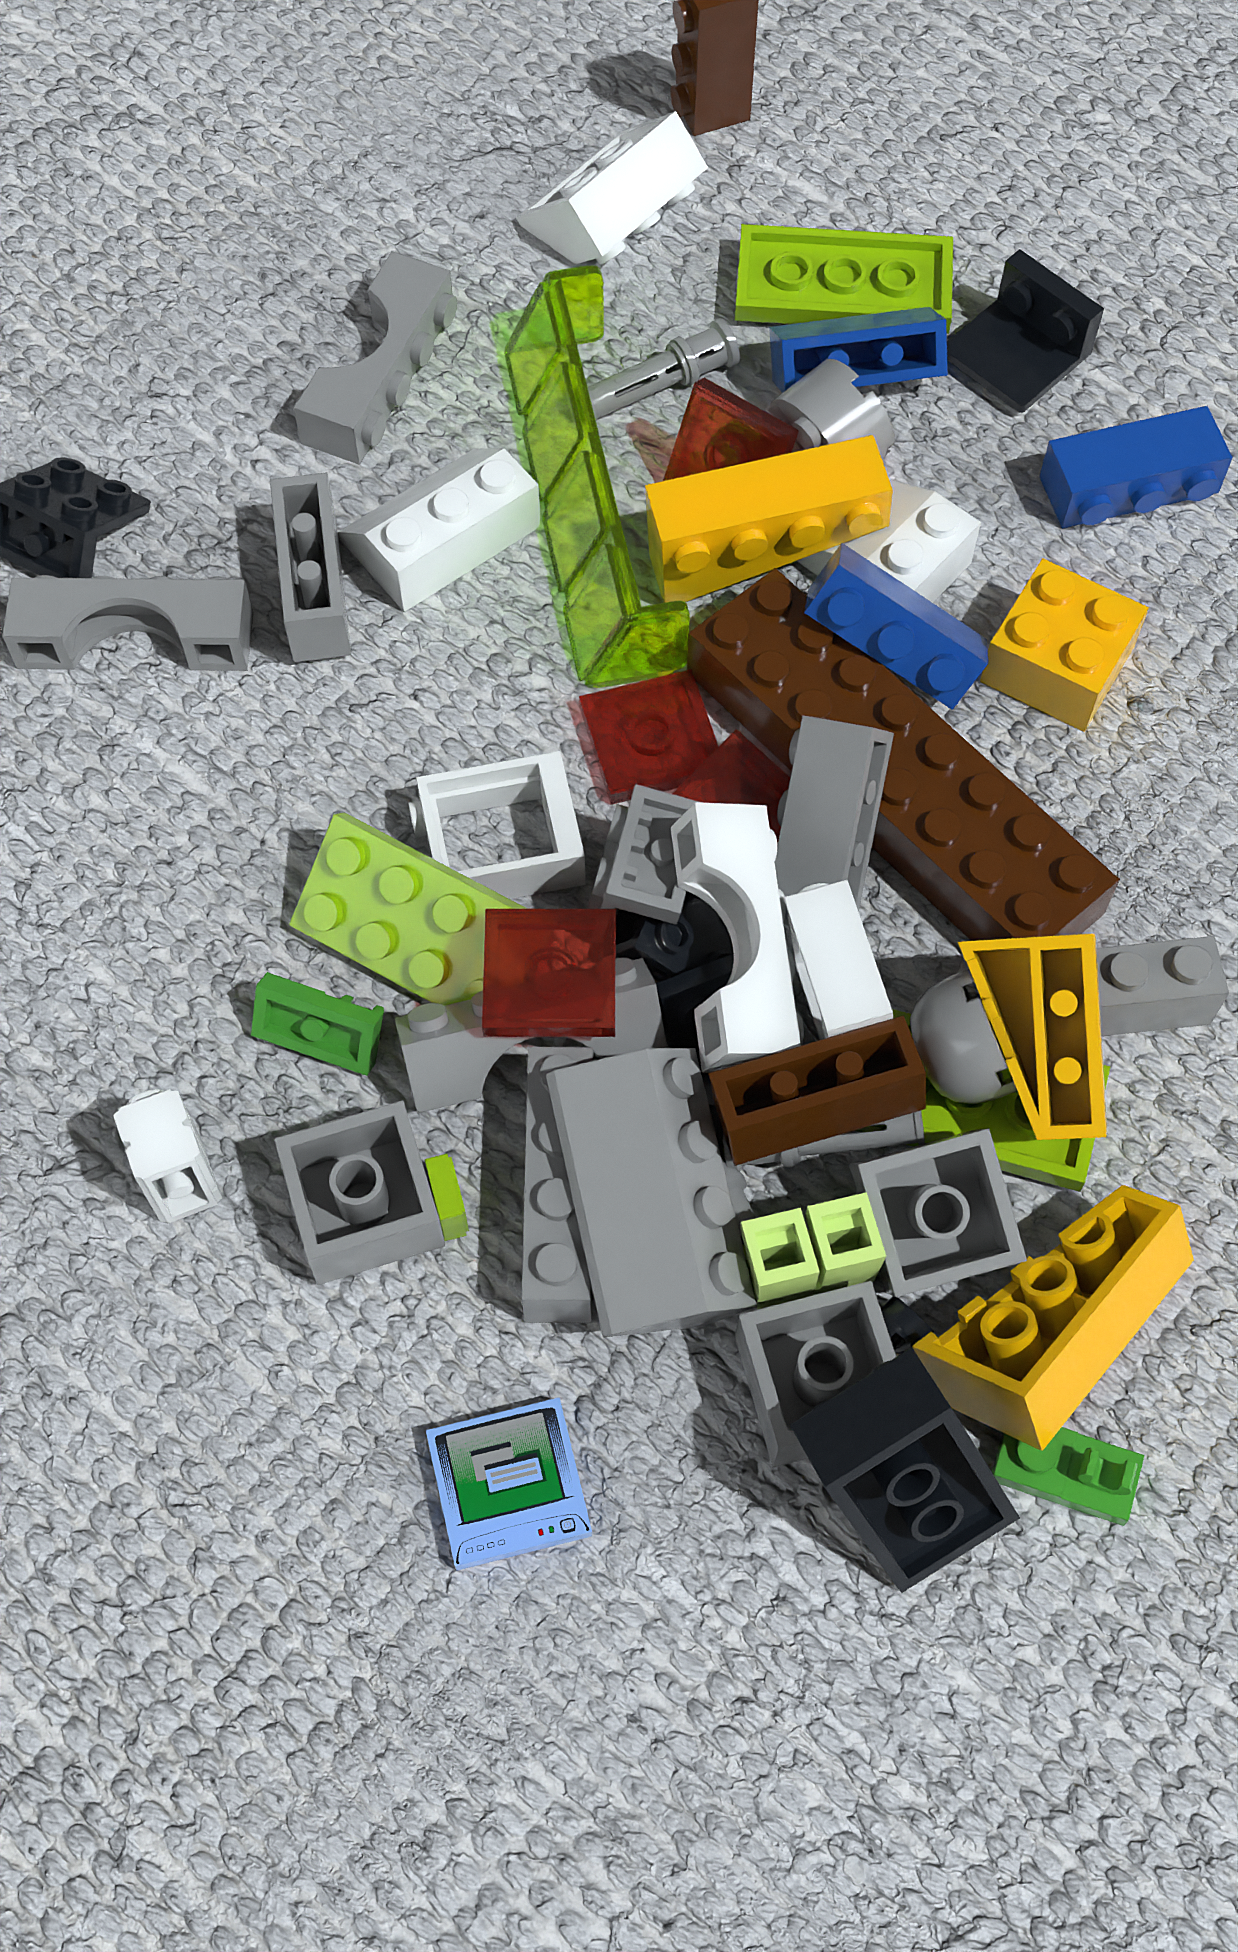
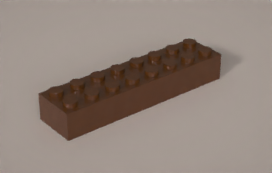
M776 568L688 633L686 672L791 771L793 765L789 759V748L795 731L801 727L802 716L868 726L894 733L872 848L970 941L1082 934L1105 914L1120 879L885 666L805 614L807 596Z

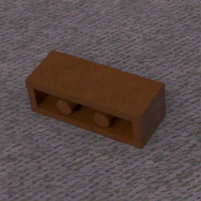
M676 0L673 2L677 43L672 45L671 54L676 70V85L671 86L670 96L674 111L677 112L679 117H684L694 136L746 122L751 118L759 0Z
M904 1015L709 1073L715 1109L734 1166L926 1109V1072Z

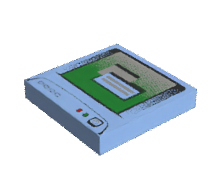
M560 1397L426 1430L456 1571L592 1537V1529Z

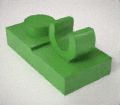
M267 972L256 985L251 1036L367 1076L376 1064L384 1007L376 1005L373 1010L353 1004V997L350 995H344L338 999L325 994L324 991Z
M1064 1427L1060 1428L1043 1451L1002 1432L992 1473L1000 1485L1124 1526L1129 1521L1145 1455L1079 1434Z

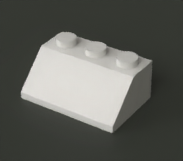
M675 111L618 133L518 215L516 219L522 228L574 264L596 259L599 264H603L625 249L626 246L622 240L632 231L634 234H638L655 224L661 218L657 210L664 204L672 205L688 196L695 189L692 181L708 167Z
M505 448L473 449L338 531V537L400 609L406 612L540 528L539 484Z

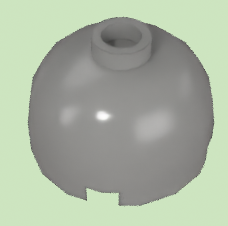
M967 969L929 987L915 1003L910 1017L912 1038L925 1069L926 1077L929 1078L938 1093L958 1103L979 1104L1015 1093L1017 1089L1012 1077L1004 1080L1002 1070L1008 1068L1006 1059L992 1024L988 1019L980 994L971 996L966 986L974 982L970 969Z

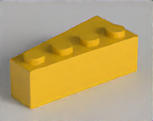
M874 436L860 437L645 485L649 556L665 610L888 527L893 489Z
M1121 1185L1058 1234L1060 1244L1046 1255L1035 1259L1029 1256L1027 1261L1021 1262L1010 1271L1013 1280L985 1301L980 1296H977L958 1310L957 1313L960 1321L945 1333L937 1337L934 1333L930 1332L915 1343L912 1348L951 1408L1043 1451L1194 1261L1180 1205Z

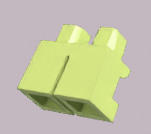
M867 1192L807 1206L805 1216L809 1230H807L801 1208L741 1222V1234L745 1244L742 1246L757 1310L868 1281H875L886 1258V1253Z

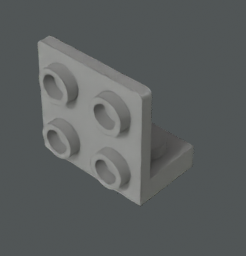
M635 784L629 807L616 804L584 919L585 922L596 924L591 945L603 947L614 908L677 924L686 890L678 887L671 826L698 801Z

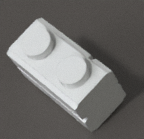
M160 1089L144 1091L132 1097L127 1105L118 1108V1111L113 1116L121 1140L126 1147L125 1152L134 1178L160 1222H167L169 1224L218 1205L217 1203L222 1199L218 1184L210 1167V1162L199 1133L178 1091H171L170 1089L166 1091Z

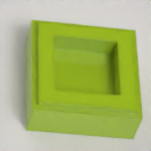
M443 1154L425 1159L444 1241L467 1236L466 1232L469 1231L452 1157H448V1154Z

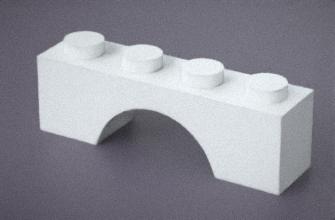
M695 802L671 826L678 887L700 897L718 913L728 929L734 952L733 969L727 985L694 1009L702 1073H711L801 1046L804 1037V1026L800 1014L795 1009L792 988L795 963L792 953L786 947L783 926L786 913L785 896L778 889L774 863L777 855V839L774 831L769 828L766 805Z

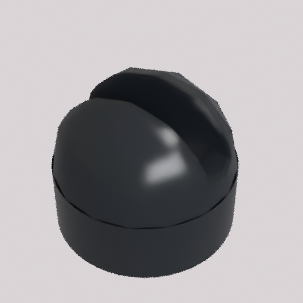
M892 1296L881 1308L889 1336L892 1337L891 1343L895 1354H902L928 1333H934V1330L898 1297Z

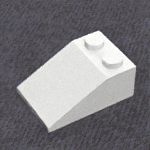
M889 479L893 489L889 526L843 544L933 603L971 564L981 522L936 491ZM840 545L797 560V562L818 576Z

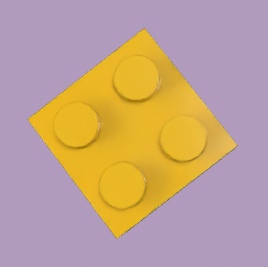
M1042 558L991 640L988 649V665L982 671L980 682L1085 732L1134 649L1149 607Z

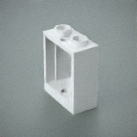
M560 751L416 777L420 801L409 802L408 804L415 839L427 837L430 853L425 855L449 867L440 817L541 799L552 844V854L457 872L508 899L586 885L585 855Z
M848 880L830 885L826 883L813 884L805 887L797 894L784 897L794 963L819 1040L893 1019V1011Z

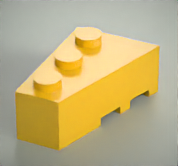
M1095 934L958 942L1037 1140L1107 1137Z

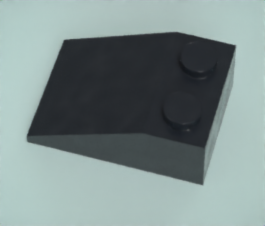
M912 1347L896 1358L880 1364L872 1373L831 1399L820 1402L809 1413L790 1424L823 1486L901 1593L1020 1519L953 1409Z

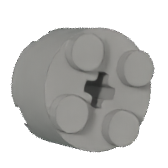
M834 359L823 361L775 398L761 412L763 423L778 438L786 454L873 435L883 459L891 452L888 448L895 443L893 426L880 400L872 390L863 397L851 383L859 375L844 363Z

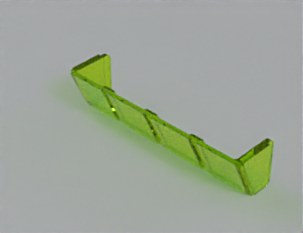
M590 265L555 270L545 274L506 344L504 355L518 415H524L525 419L522 434L532 478L539 484V502H544L545 506L542 522L559 593H565L566 602L563 605V614L578 680L585 681V685H593L594 688H603L668 677L674 673V670L683 668L687 664L690 614L687 603L684 601L641 606L577 347L579 344L596 342L604 335L603 276L598 266Z

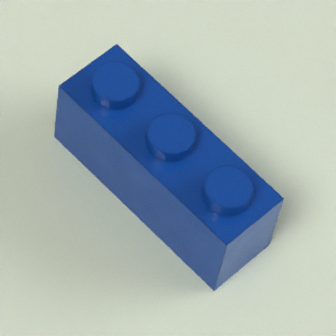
M930 307L769 327L772 380L782 393L826 359L838 360L859 375L858 378L851 382L855 387L948 375L946 319Z
M1208 406L1050 440L1039 477L1063 529L1081 524L1095 525L1105 521L1107 518L1134 512L1148 513L1160 506L1186 500H1204L1213 494L1219 493L1233 457Z
M843 543L840 544L808 589L805 614L951 710L954 709L988 665V646L985 637Z

